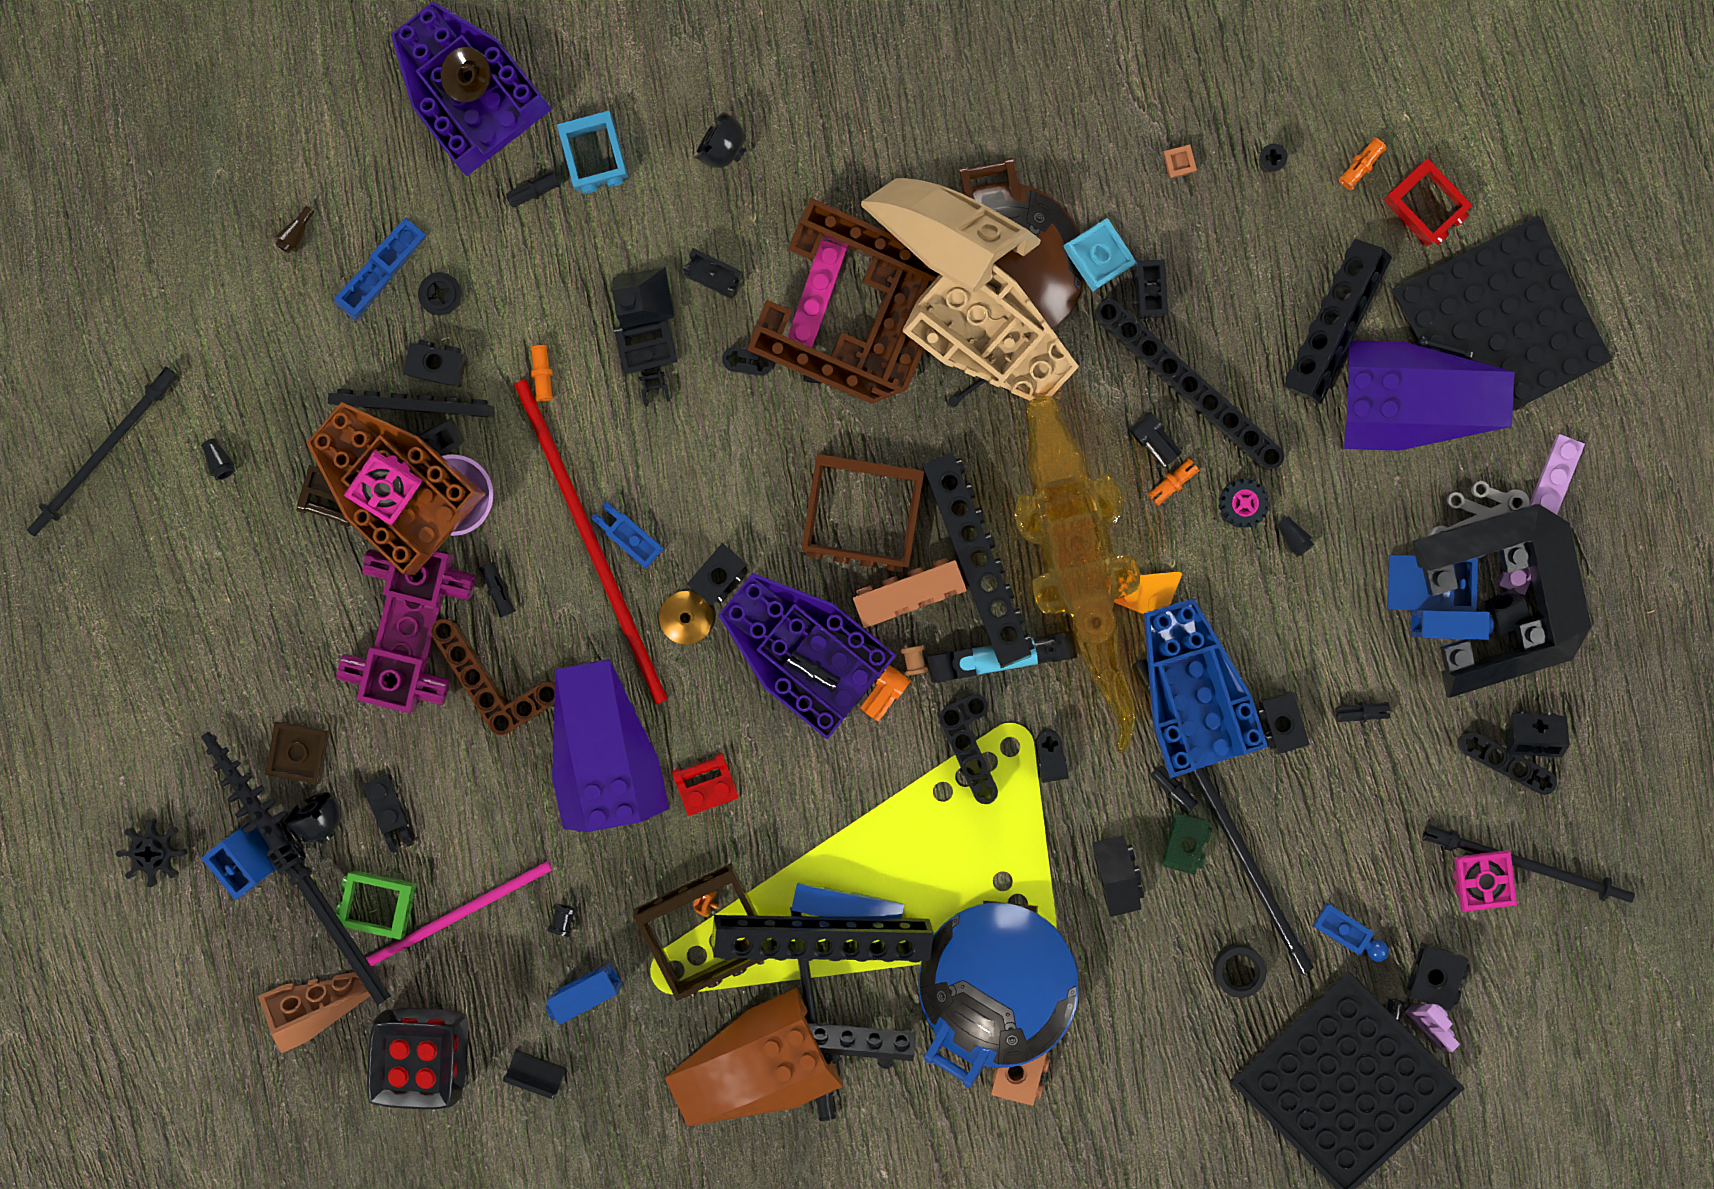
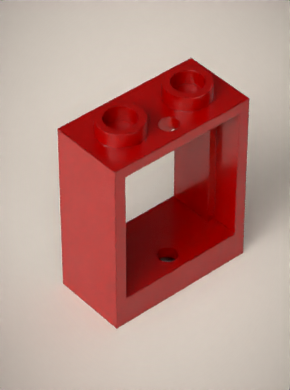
M1428 158L1383 199L1389 208L1426 247L1434 242L1436 245L1440 244L1449 235L1446 230L1453 224L1459 226L1469 216L1466 211L1473 206ZM1426 174L1459 207L1433 233L1401 200Z

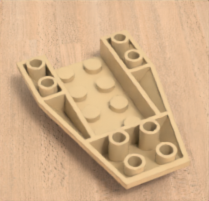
M896 178L861 202V206L929 268L972 293L990 281L994 262L1011 250L1025 256L1037 247L1041 241L1028 229L982 203L955 190L922 180Z

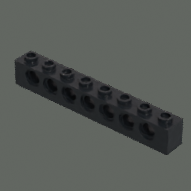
M953 452L923 463V470L1000 668L1030 658L1032 655L1030 650L1035 649L1029 633L1024 635L1020 625L1024 624L1022 614L1019 608L1014 610L1011 599L1015 598L1009 583L1004 584L1000 575L1005 573L1000 558L994 559L991 549L995 548L990 533L984 534L981 524L985 523L981 509L980 507L975 509L971 499L975 498V494L970 482L965 484L961 475L966 473L961 458L955 459ZM953 478L957 481L958 485L954 490H946L942 486L944 480ZM957 503H963L968 509L964 515L958 516L952 512L953 506ZM966 528H973L976 530L977 536L974 540L967 541L962 537V532ZM983 553L987 557L986 563L982 566L974 565L971 561L973 555ZM984 579H994L997 583L996 588L993 591H985L981 587ZM996 603H1002L1006 606L1007 612L1001 617L994 616L991 612L992 606ZM1004 629H1013L1017 634L1016 639L1012 642H1005L1001 638V633Z
M714 915L711 944L713 957L724 960L732 958H747L749 960L775 959L779 961L786 959H802L804 961L821 959L830 961L856 960L859 962L867 960H882L884 962L910 961L917 963L920 961H930L934 932L930 919Z

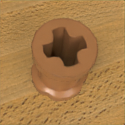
M924 645L901 649V653L905 656L907 667L905 676L929 672L928 667H925L923 657Z

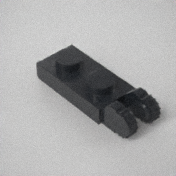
M389 774L362 784L390 852L398 851V843L392 832L396 828H400L402 839L407 847L414 845L413 837L407 825L409 823Z

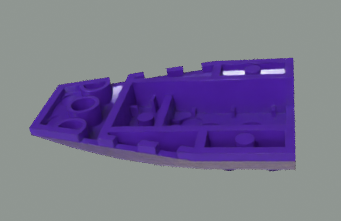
M1352 340L1348 348L1347 368L1349 370L1344 449L1400 451L1512 427L1515 372L1407 342Z
M610 659L556 669L552 780L563 829L582 832L597 831L639 823L669 809L659 757L655 749H653L644 727H642Z

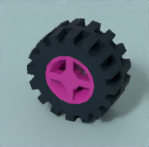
M1240 479L1233 481L1222 490V494L1219 496L1218 506L1221 516L1227 523L1235 527H1252L1260 523L1268 513V507L1270 506L1268 493L1265 492V488L1262 485H1259L1254 480Z

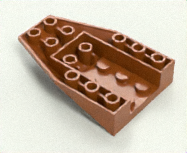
M343 402L339 404L306 443L345 519L402 574L415 575L486 495L418 436ZM374 450L385 457L395 455L399 463L406 462L408 464L410 473L422 479L420 486L392 525L344 496Z

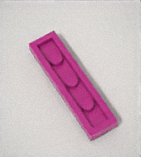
M825 240L821 241L788 338L813 348L847 248Z

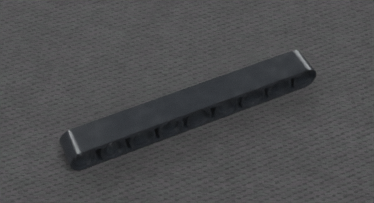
M1108 299L1102 301L1097 306L1094 316L1100 326L1259 467L1271 470L1278 468L1283 463L1284 452L1273 440L1120 304ZM1105 306L1111 307L1115 313L1114 318L1111 320L1104 319L1101 316V308ZM1125 324L1133 326L1135 330L1134 337H1124L1121 333V327ZM1150 342L1154 345L1155 353L1153 356L1143 354L1141 349L1143 343ZM1170 360L1175 364L1173 374H1166L1162 370L1163 361ZM1185 378H1190L1195 382L1196 386L1193 392H1187L1183 389L1182 381ZM1205 396H1211L1215 400L1216 405L1213 410L1204 408L1202 402ZM1225 414L1234 416L1236 420L1234 428H1227L1223 424ZM1246 432H1251L1256 437V443L1252 447L1247 446L1243 441V436ZM1267 450H1272L1276 454V461L1273 465L1267 464L1264 461V453Z

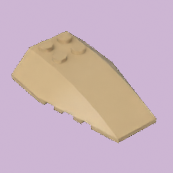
M994 263L990 281L974 293L940 274L917 300L903 328V332L944 364L962 369L965 373L985 379L997 387L1006 388L1011 393L1041 406L1054 395L1079 367L1017 281Z

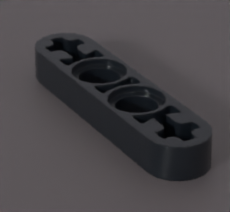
M1465 732L1459 737L1457 742L1458 748L1464 755L1536 793L1547 795L1556 789L1557 779L1555 775L1520 755L1508 754L1507 748L1478 733ZM1475 737L1474 742L1485 748L1482 752L1470 748L1468 751V745L1465 744L1466 739L1472 740ZM1493 749H1498L1502 753V760L1498 764H1492L1488 760L1489 752ZM1517 762H1523L1526 766V772L1521 777H1516L1512 772V767ZM1532 774L1541 778L1547 776L1546 781L1549 782V785L1547 787L1542 786L1539 789L1540 783L1529 778Z

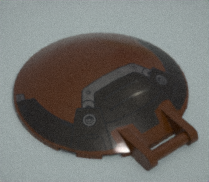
M1013 157L1005 158L1004 162L973 168H968L967 166L959 167L964 195L1028 229L1041 240L1040 244L1025 256L1011 250L994 262V264L1017 281L1051 329H1053L1072 310L1084 283V278L1063 247L1066 243L1080 235L1075 222L1068 212L1052 197L1035 188L1018 184ZM1005 172L1007 174L1008 181L971 187L970 179Z

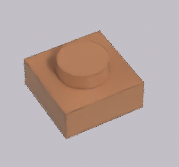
M1190 144L1163 152L1169 179L1192 174L1197 171Z

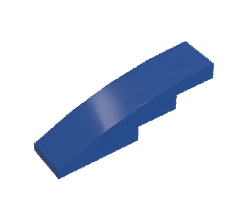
M797 883L791 910L819 917L902 918L904 904L854 892L848 893L826 887L820 888Z

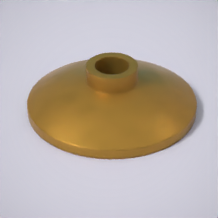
M680 591L671 595L663 603L659 616L660 625L665 635L672 641L684 645L694 644L701 641L710 632L713 624V611L710 604L696 592ZM683 613L690 615L691 619L688 623L681 621Z

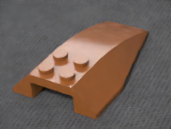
M797 987L748 1009L665 1077L687 1126L793 1109L843 1087L833 1062L826 1063L805 1019L808 1010Z

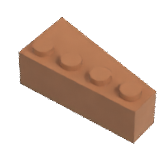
M948 557L933 562L934 568L924 571L922 567L908 571V578L900 581L895 576L881 581L883 584L881 588L873 590L870 585L857 590L858 596L853 597L863 628L944 600L955 594L966 592L967 590L956 560L949 562Z

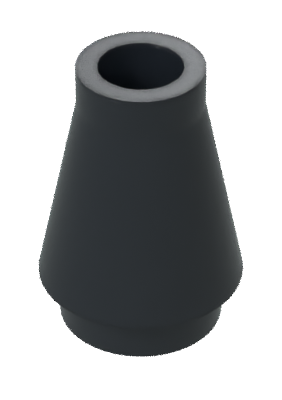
M209 439L201 444L210 476H214L215 480H223L235 472L233 467L235 463L221 448L216 439Z
M1290 516L1276 525L1290 553H1294L1297 558L1315 545L1311 540L1313 537L1297 525Z

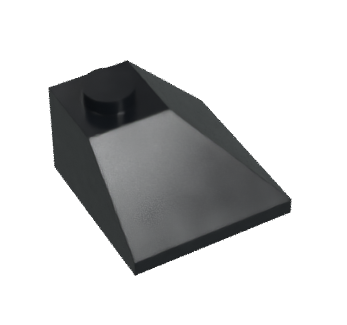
M666 267L613 277L612 293L616 316L621 328L675 318Z

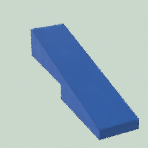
M404 218L369 256L370 260L337 294L334 298L335 305L356 322L426 238V234Z

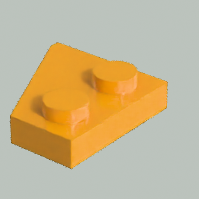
M1170 572L1122 577L1112 602L1142 614L1170 606L1182 573Z

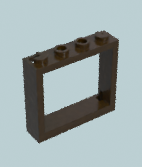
M732 863L634 908V919L676 1001L688 996L692 998L699 990L705 987L713 988L719 985L723 979L731 975L734 977L739 976L748 967L756 963L757 965H762L764 960H767L732 958L680 981L650 921L732 883L747 915L758 916Z

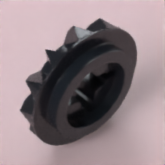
M436 272L423 279L418 289V298L420 304L427 312L441 316L451 314L455 308L459 307L462 297L461 288L453 276L443 272ZM435 284L442 290H449L444 295L445 304L438 298L431 299L437 294Z

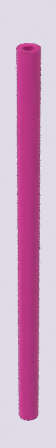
M546 861L365 958L373 966L552 871V867Z

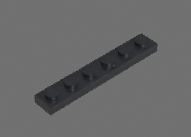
M337 389V393H328V404L333 406H339L343 402L358 408L494 418L495 407L488 405V400L472 399L471 404L461 403V398L445 397L444 402L434 401V396L418 395L416 400L407 399V394L391 393V398L380 397V392L364 391V395H353L354 390Z

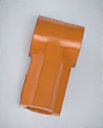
M889 664L875 683L876 687L860 709L879 722L893 701L901 696L911 680Z

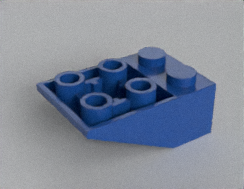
M1389 555L1387 609L1477 612L1478 557L1453 564L1458 589L1431 596L1428 595L1423 568L1418 567L1416 556Z

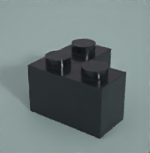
M1124 835L1092 842L1094 858L1100 875L1109 916L1113 917L1141 910L1140 899L1144 898V892L1141 885L1142 878L1139 867L1132 864V861H1135L1132 845H1126Z

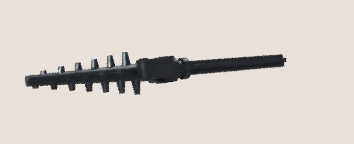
M210 731L203 734L201 738L208 748L206 753L208 755L212 754L217 762L213 766L214 770L221 769L226 777L220 782L221 785L224 787L230 784L235 791L228 798L229 802L239 799L243 804V807L235 816L240 818L249 814L252 819L242 830L244 834L255 829L259 830L270 851L266 855L280 875L288 874L290 877L288 881L292 886H298L377 1006L386 1001L391 995L310 876L313 873L311 868L304 865L306 859L305 852L294 840L284 821L288 813L283 811L272 817L268 810L276 803V800L272 798L261 803L257 796L264 790V787L261 785L251 789L247 782L253 777L252 774L249 772L242 776L237 770L241 762L239 760L232 762L226 755L229 749L227 747L221 748L216 741L218 739L215 734L212 735Z

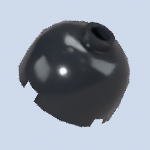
M722 112L716 118L720 122L717 126L709 127L696 151L699 154L695 158L710 167L723 168L728 166L733 160L739 162L746 150L742 147L745 140L743 128L739 122L725 112Z
M323 792L307 798L305 801L308 804L301 809L296 805L284 818L288 829L295 838L303 842L313 843L319 841V843H324L334 836L333 832L337 829L341 820V812L333 795L329 792Z

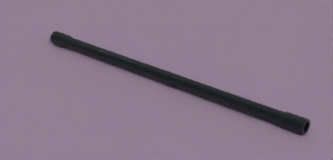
M1144 658L1131 666L1151 698L1148 661ZM1204 767L1192 771L1191 773L1284 942L1298 973L1301 975L1309 972L1314 968L1303 946L1298 942Z

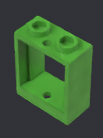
M353 870L348 873V876L343 877L341 883V892H344L343 900L338 903L335 913L345 928L401 940L407 933L417 883ZM356 882L400 891L392 928L349 919Z

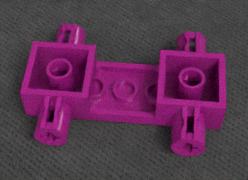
M374 549L367 551L362 567L363 575L386 580L383 595H387L375 645L369 648L367 659L343 654L339 661L336 673L337 680L360 685L357 701L406 713L416 712L418 700L441 706L444 705L449 691L450 680L425 674L433 643L431 628L439 619L444 595L469 601L475 585V574L451 569L454 555L436 551L422 566L423 578L419 579L418 582L417 576L402 574L380 551ZM395 674L397 684L392 686V681L388 680V677Z

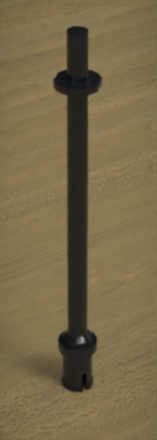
M165 366L151 384L147 383L144 387L146 390L143 398L49 505L44 503L39 505L43 512L27 529L31 535L36 536L50 519L60 520L57 511L153 402L162 401L165 398L163 394L179 378L173 370Z
M1430 824L1425 826L1427 832L1423 831L1422 835L1423 841L1444 846L1445 850L1448 851L1457 848L1475 854L1501 851L1463 839L1456 830L1451 829L1447 831ZM1511 854L1513 866L1598 892L1599 900L1605 901L1608 896L1630 903L1634 900V892L1612 886L1611 878L1606 877L1602 882Z
M790 907L791 916H802L801 912L792 911V907ZM798 959L804 1004L808 1010L806 1014L807 1023L818 1024L809 961ZM834 1091L816 1098L819 1121H829L836 1118L832 1099Z

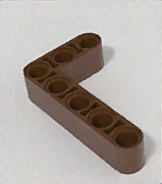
M440 619L432 625L431 634L489 729L494 734L505 735L555 705V697L552 701H546L542 696V691L546 686L551 687L555 692V682L553 681L539 684L508 704L458 623L452 619ZM444 623L448 624L452 630L448 638H444L440 634V627ZM458 646L465 649L466 657L463 661H458L454 657V650ZM472 669L477 670L480 674V680L477 684L471 683L468 679L469 671ZM486 692L491 693L495 698V702L491 707L485 706L482 701V697ZM522 701H527L532 706L531 714L528 716L523 715L519 710V705ZM500 715L508 718L509 726L506 730H502L497 726V718Z

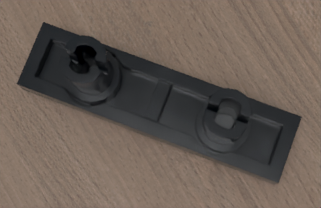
M808 1023L822 1054H824L826 1063L830 1061L833 1064L838 1063L840 1055L878 1058V1065L883 1069L891 1068L893 1060L914 1061L916 1032Z

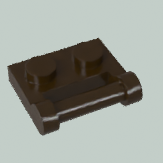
M309 465L296 511L303 514L306 512L339 521L340 525L349 527L351 523L345 519L342 511L310 502L311 494L336 501L319 467Z

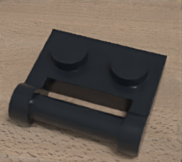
M668 319L627 328H621V326L614 328L625 375L678 363ZM662 331L663 337L629 346L626 344L627 338Z

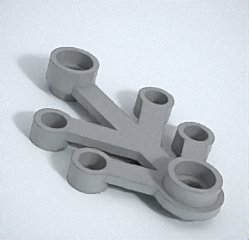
M1484 481L1475 482L1471 487V492L1475 497H1487L1501 504L1489 508L1465 499L1459 492L1451 493L1446 498V503L1450 508H1460L1476 515L1450 527L1435 526L1430 530L1428 536L1530 505L1529 497L1521 490L1515 489L1503 493L1490 488ZM1479 484L1483 485L1485 489L1481 495L1476 492V487ZM1454 495L1458 496L1460 499V502L1457 506L1453 505L1451 502V498ZM1514 498H1518L1520 500V506L1518 508H1515L1512 505V501Z

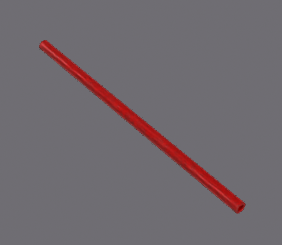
M526 379L515 383L514 386L653 700L657 705L668 700L530 386Z

